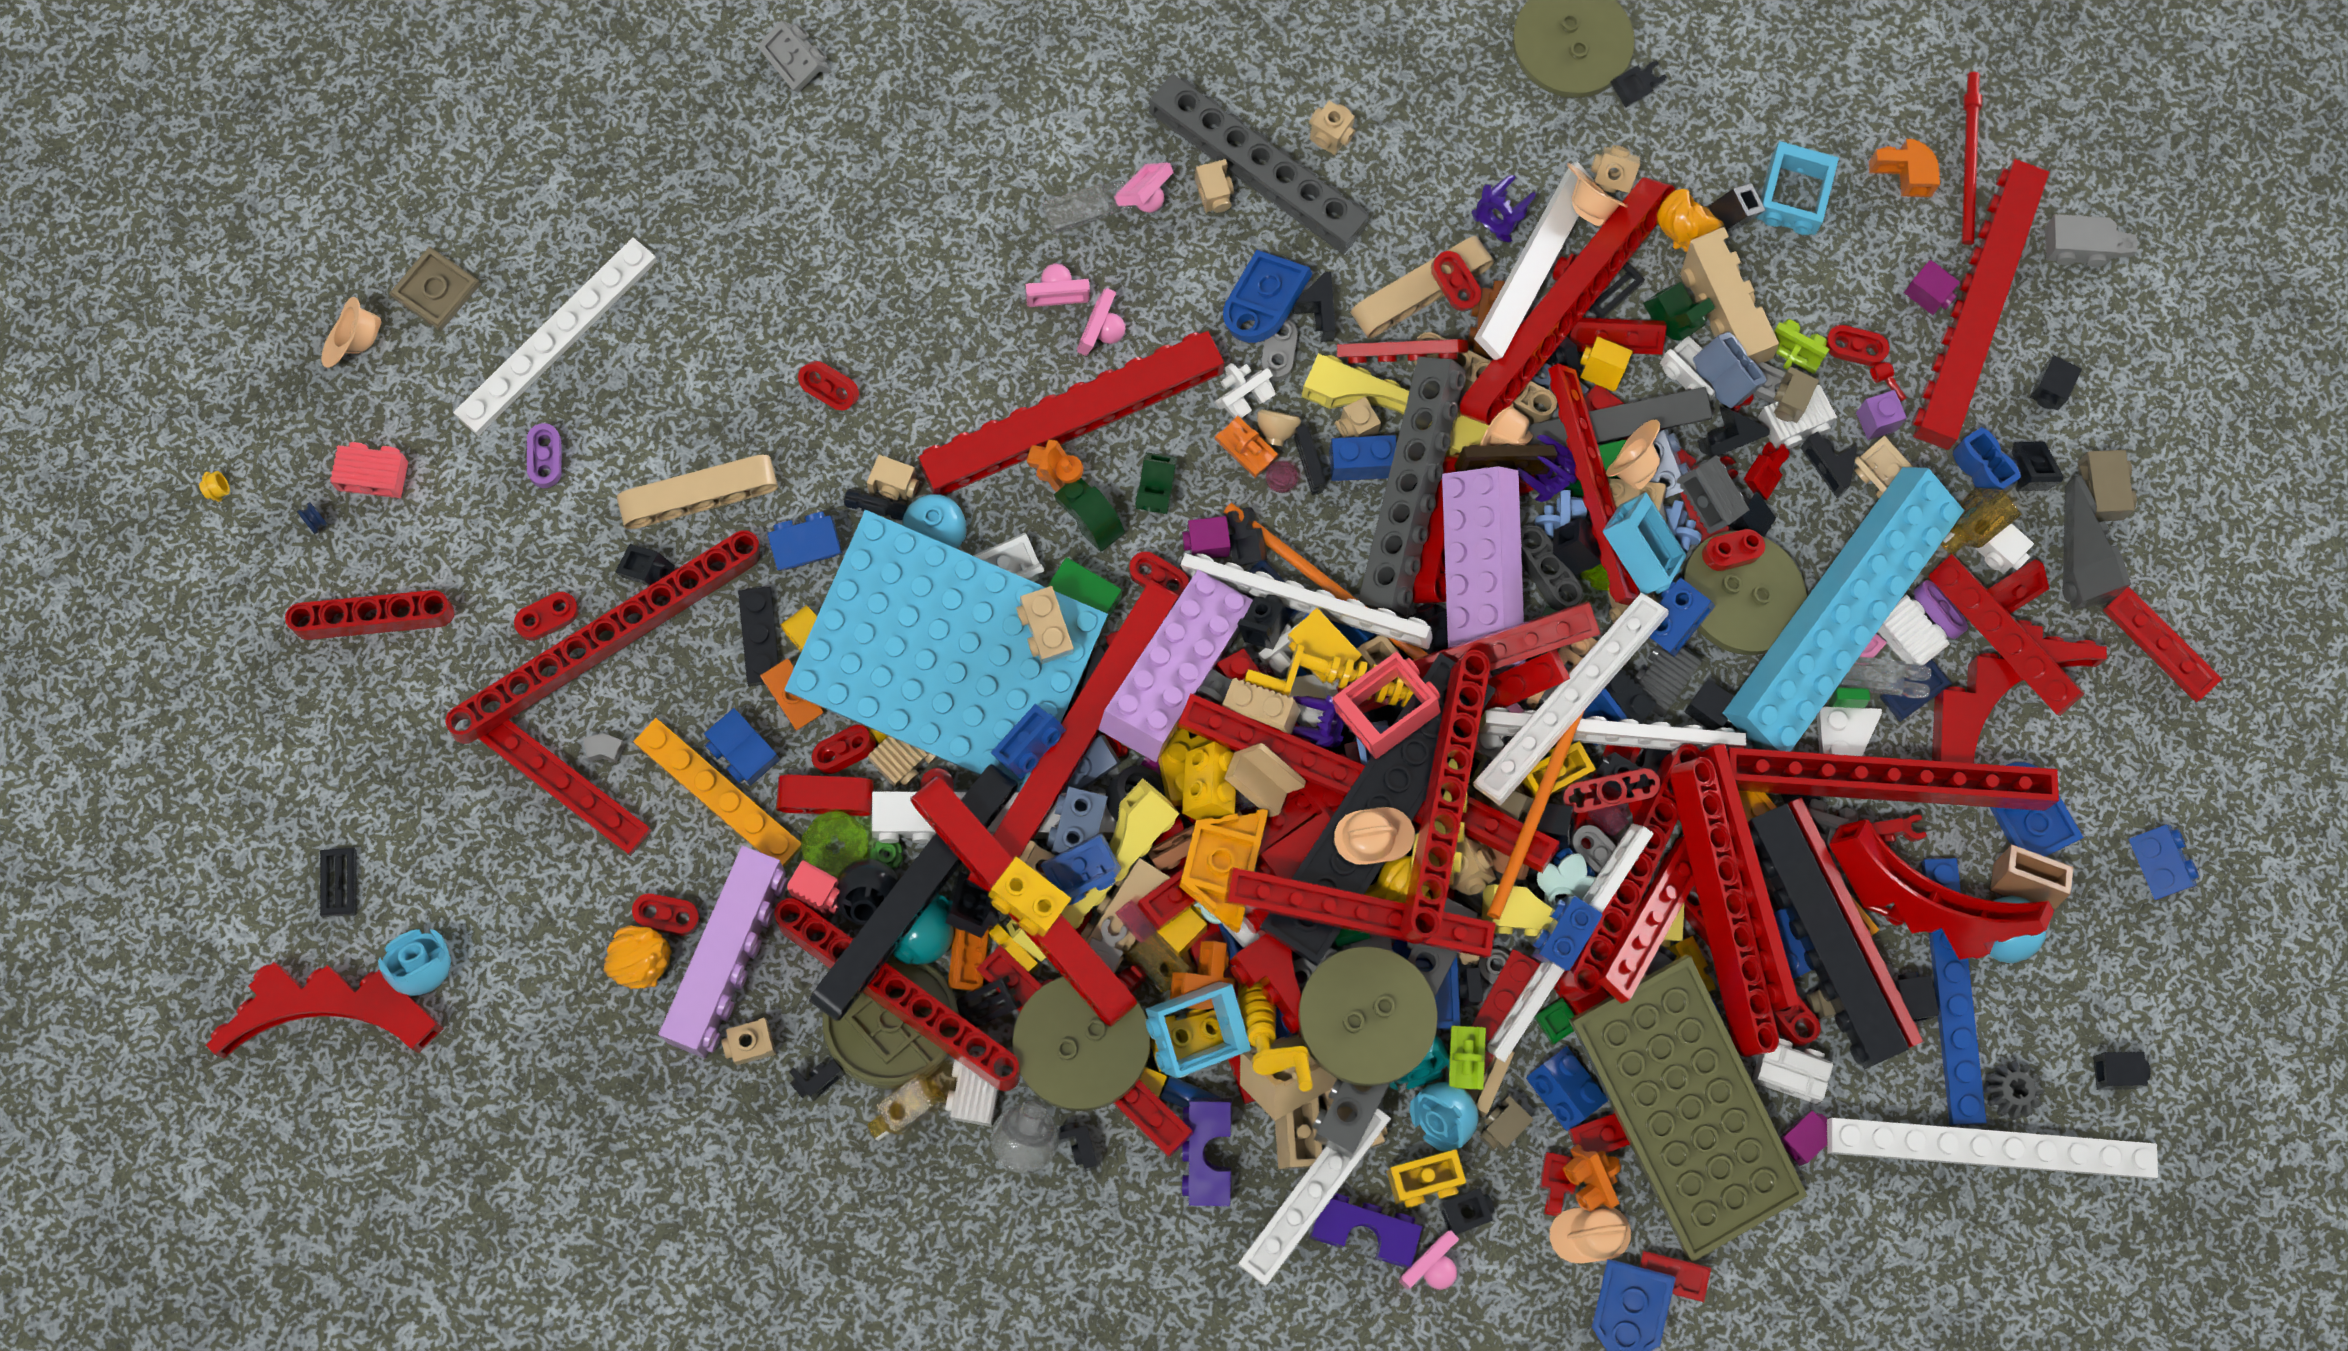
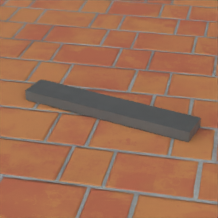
M1706 387L1588 412L1597 444L1630 437L1636 429L1650 420L1657 419L1660 422V430H1664L1666 428L1669 429L1712 419ZM1560 418L1529 425L1528 431L1532 433L1533 437L1528 445H1545L1537 439V436L1541 434L1568 447L1566 443L1567 433Z

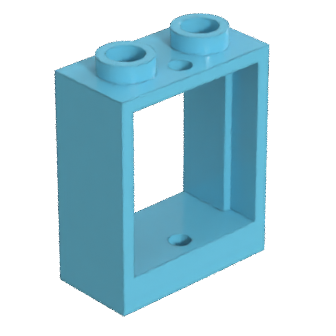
M1779 141L1771 156L1760 199L1766 211L1758 215L1756 219L1763 220L1766 225L1772 227L1784 226L1791 228L1800 235H1816L1823 223L1839 157ZM1780 168L1822 179L1814 213L1772 201Z
M1647 492L1619 505L1602 531L1640 592L1645 595L1653 591L1658 594L1667 590L1675 575L1681 571L1680 567L1687 556Z
M1219 981L1146 1008L1149 1018L1146 1019L1147 1031L1150 1037L1155 1039L1158 1052L1155 1053L1157 1064L1160 1070L1169 1076L1179 1078L1251 1050L1232 984ZM1212 999L1224 1043L1177 1060L1164 1016Z

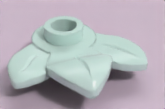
M1577 853L1566 856L1561 860L1558 867L1549 863L1543 874L1537 873L1538 885L1545 892V904L1551 908H1554L1560 900L1555 897L1558 894L1567 895L1561 899L1563 901L1571 896H1576L1582 900L1597 878L1586 876L1587 866L1582 854Z

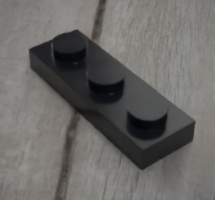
M771 586L738 590L748 687L765 685L760 675L779 664Z

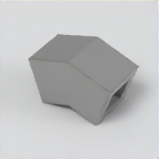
M605 733L583 738L587 758L590 762L606 759L617 764L625 747L622 740Z

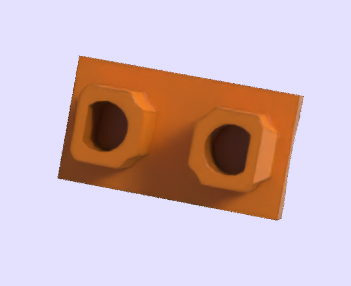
M1238 415L1225 429L1215 436V440L1254 478L1278 458V453L1259 436L1255 429L1249 427Z
M1048 439L1046 448L1032 445L1027 457V464L1030 467L1037 468L1036 476L1039 480L1049 482L1055 492L1065 486V483H1073L1079 480L1084 471L1083 464L1078 457L1073 455L1067 456L1058 441Z
M1577 1144L1570 1150L1573 1159L1563 1167V1170L1571 1183L1578 1186L1583 1181L1585 1182L1586 1187L1576 1193L1575 1196L1579 1206L1589 1212L1601 1205L1613 1209L1619 1204V1200L1612 1187L1617 1182L1615 1175L1622 1168L1619 1159L1614 1156L1607 1157L1604 1151L1598 1153L1595 1151H1583L1582 1146Z

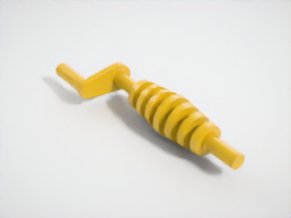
M1297 644L1286 681L1248 669L1244 682H1250V684H1256V686H1262L1265 689L1268 688L1271 691L1280 692L1282 696L1287 695L1289 697L1298 667L1302 666L1324 673L1326 682L1333 684L1335 677L1339 678L1338 687L1345 689L1348 682L1352 684L1366 673L1367 662L1360 661L1356 670H1354L1353 659L1347 658L1344 666L1340 665L1341 657L1334 656L1332 660L1327 661L1303 653L1304 646ZM1373 664L1370 670L1377 666V664ZM1398 676L1394 682L1388 683L1376 692L1375 702L1382 703L1386 694H1388V704L1396 705L1400 698L1402 699L1401 707H1404L1413 693L1407 686H1403L1404 682Z
M1238 982V1006L1248 1041L1253 1047L1257 1048V1053L1252 1058L1253 1070L1259 1075H1271L1295 1066L1299 1089L1304 1092L1310 1091L1313 1088L1308 1062V1049L1304 1046L1271 1049L1270 1045L1273 1044L1276 1038V1005H1271L1262 993L1261 988L1263 986L1260 982L1251 989H1248L1245 983L1241 985Z

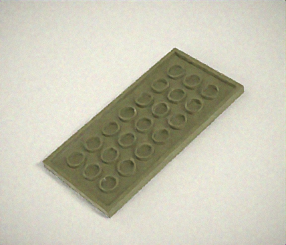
M1684 955L1641 979L1629 1001L1621 1004L1616 998L1610 996L1569 1019L1687 1260L1690 1262L1696 1261L1808 1196L1691 956Z

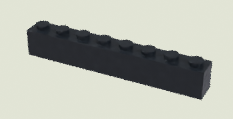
M1788 804L1752 818L1747 823L1755 850L1760 858L1759 864L1762 874L1766 879L1771 880L1776 890L1774 891L1775 900L1782 910L1785 909L1790 919V931L1796 940L1801 941L1806 951L1804 952V958L1808 967L1812 971H1816L1821 981L1819 983L1821 994L1827 1002H1831L1836 1012L1834 1015L1835 1022L1841 1032H1846L1852 1044L1850 1045V1052L1854 1060L1861 1064L1865 1070L1909 1050Z

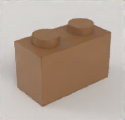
M2011 844L1993 864L1990 890L2004 896L2023 897L2032 903L2049 900L2053 910H2055L2071 894L2073 867Z

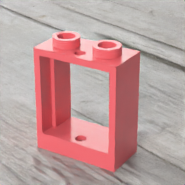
M1397 651L1332 697L1336 713L1375 759H1378L1441 713L1438 701L1441 696L1438 690L1429 681L1425 684L1418 676L1420 672L1410 658L1404 660ZM1399 676L1422 704L1380 734L1357 706Z

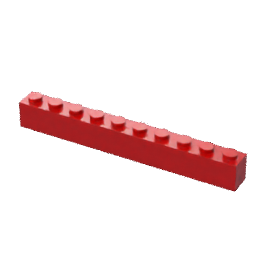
M2017 159L2013 160L2008 169L2004 167L2001 169L1995 184L2000 186L1998 194L1992 195L1986 211L1991 212L1989 220L1983 221L1977 235L1978 238L1982 239L1979 247H1974L1968 264L1972 265L1970 273H1965L1959 286V290L1963 291L1961 300L1956 299L1950 312V317L1954 318L1952 326L1946 327L1940 341L1941 344L1945 345L1942 354L1937 353L1931 366V371L1935 372L1933 380L1927 381L1921 395L1922 398L1926 399L1924 406L1917 409L1912 421V425L1916 426L1913 434L1914 438L1949 450L1958 440L2050 171Z
M1209 331L1201 334L1198 332L1191 333L1176 345L1159 347L1154 351L1153 355L1143 359L1142 357H1136L1128 361L1125 367L1116 371L1112 369L1100 373L1095 380L1086 384L1084 382L1076 383L1069 387L1067 392L1058 396L1055 394L1048 395L1041 399L1039 404L1028 409L1027 407L1018 408L1010 414V417L1000 421H988L981 426L980 430L970 434L968 432L958 434L951 440L952 442L943 446L933 445L922 452V455L918 456L920 468L932 493L945 496L1027 460L1032 445L1046 448L1048 439L1058 441L1062 445L1220 376L1224 371V361Z
M1729 748L1727 750L1738 791L2042 811L2047 810L2059 801L2058 769Z

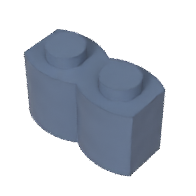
M1730 332L1718 335L1693 358L1699 376L1712 383L1718 401L1729 408L1742 404L1767 382L1761 369L1747 356L1741 343Z

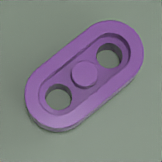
M542 423L532 427L527 435V474L535 486L550 488L557 484L561 478V437L555 427ZM543 439L551 440L548 446H540V442ZM544 469H550V470H551V472H550V474H549L548 476H546V477H541V476H540V473H541L542 470H544Z
M1926 580L1914 590V600H1917L1923 606L1925 612L1935 624L1945 631L1947 637L1957 639L1968 630V624L1963 615L1933 582Z

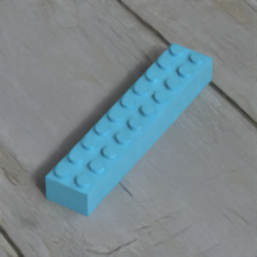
M1902 467L1724 710L1723 714L1741 733H1746V739L1752 742L1756 749L1791 751L1965 511L1929 468Z

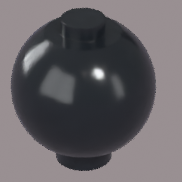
M863 858L853 861L843 868L837 877L839 883L836 888L840 890L836 906L849 921L865 925L897 884L899 878L889 865L880 860Z

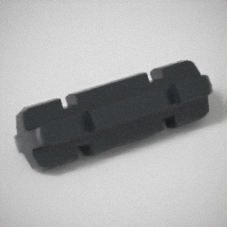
M848 489L844 497V505L848 508L857 510L860 507L862 508L861 511L868 510L885 517L889 514L891 518L903 520L907 510V503L894 500L891 502L890 498L866 492L862 495L860 491Z

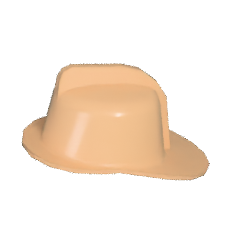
M1567 163L1571 171L1578 176L1572 194V205L1580 217L1596 226H1602L1620 205L1628 207L1621 201L1608 195L1577 167Z
M356 297L349 298L345 303L338 321L325 342L321 361L326 368L337 364L345 353L358 354L366 351L376 340L382 323L381 318L360 308L359 300Z
M1513 403L1510 407L1498 413L1482 438L1480 446L1528 445L1533 437L1532 433L1528 431L1529 419L1516 410Z
M1657 419L1644 423L1628 438L1615 461L1607 469L1606 474L1608 477L1617 475L1636 490L1642 489L1653 478L1660 464V458L1653 445L1660 430V422Z
M1388 807L1359 810L1347 814L1338 822L1334 832V843L1338 853L1345 860L1354 864L1367 865L1402 858L1411 850L1415 841V830L1411 820L1403 812Z
M1601 1205L1589 1212L1579 1207L1563 1211L1554 1219L1550 1227L1549 1239L1553 1250L1558 1256L1570 1263L1605 1261L1617 1258L1627 1250L1631 1241V1228L1627 1218L1616 1208L1611 1209Z

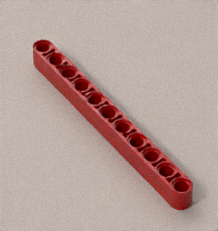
M1646 177L1636 184L1622 201L1628 207L1620 205L1517 329L1503 357L1497 360L1493 359L1467 390L1460 403V413L1462 416L1489 426L1498 413L1511 406L1658 224L1657 213L1662 202L1669 194L1675 191L1674 186Z
M747 530L734 533L457 705L448 712L445 721L451 736L462 744L474 742L749 570L760 559V547L756 535ZM742 545L753 547V550L748 554L737 552V549ZM715 562H722L726 565L721 571L709 569ZM694 579L698 581L694 588L686 589L682 587L685 580ZM661 596L670 598L669 603L664 606H657L654 604V601ZM638 613L643 616L635 624L626 622L627 617L631 614ZM604 631L614 633L613 638L608 641L598 640L599 635ZM577 648L586 650L582 658H570L573 650ZM548 666L558 668L553 676L545 677L541 675L543 669ZM517 685H529L528 690L524 694H513V690ZM492 701L500 703L499 708L495 712H484V708L488 703ZM463 719L471 720L470 727L466 730H455L459 721Z
M1150 580L1062 722L1061 725L1066 731L1061 735L1058 743L1050 747L1040 758L995 831L993 837L1013 860L1015 857L1020 859L1029 841L1034 840L1057 802L1059 794H1062L1099 733L1098 729L1104 710L1180 597L1157 582ZM970 873L968 880L986 890L978 879Z

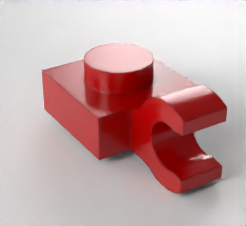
M1768 442L1762 450V455H1758L1743 479L1753 494L1755 492L1759 493L1763 500H1768L1783 476L1779 468L1790 455L1789 450L1784 444H1781L1777 450L1771 442Z
M1912 815L1906 819L1898 818L1871 823L1886 845L1896 842V837L1899 835L1912 842L1920 841L1927 836L1926 832L1916 833L1911 827L1912 823L1922 820V815Z
M1550 1152L1544 1154L1539 1188L1549 1189L1544 1210L1546 1215L1558 1217V1214L1562 1212L1564 1193H1575L1576 1185L1567 1179L1563 1167L1573 1157Z

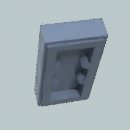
M1100 735L1093 741L1062 793H1067L1068 786L1083 790L1121 764L1104 735Z

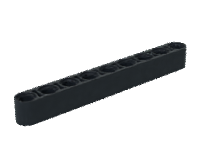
M991 763L978 777L961 801L981 824L988 829L1016 792L1019 782ZM937 833L934 834L812 993L809 1002L838 1022L845 1016L962 863Z

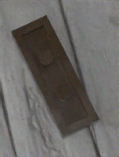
M1504 444L1500 446H1463L1454 467L1456 472L1499 466L1513 470L1521 468L1529 475L1547 474L1550 468L1537 457L1541 456L1554 462L1557 453L1554 445L1531 444L1511 446Z

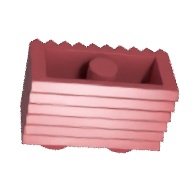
M357 442L349 443L348 447L337 446L330 481L338 491L401 498L408 460L403 453H400L399 449L382 446L380 450L368 449L367 445Z
M802 860L787 884L792 898L801 901L807 907L816 911L817 914H822L823 918L828 917L830 913L835 915L839 911L836 906L840 890L836 888L839 880Z

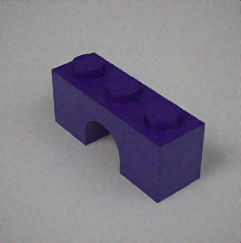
M1191 1098L1189 1106H1183V1122L1193 1131V1135L1189 1138V1141L1183 1144L1182 1149L1183 1162H1189V1175H1183L1182 1196H1189V1206H1230L1231 1167H1221L1210 1163L1205 1156L1204 1147L1212 1138L1231 1137L1232 1098Z
M1335 1193L1313 1223L1309 1236L1310 1239L1339 1248L1345 1246L1347 1236L1352 1228L1357 1226L1367 1227L1375 1233L1378 1240L1375 1259L1406 1269L1412 1266L1422 1226L1414 1224L1415 1218L1396 1213L1393 1218L1381 1214L1383 1208L1376 1205L1363 1203L1362 1208L1348 1204L1350 1198Z

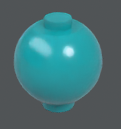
M937 894L894 950L893 955L904 964H929L941 958L948 951L954 937V926L945 923L949 901L945 897Z

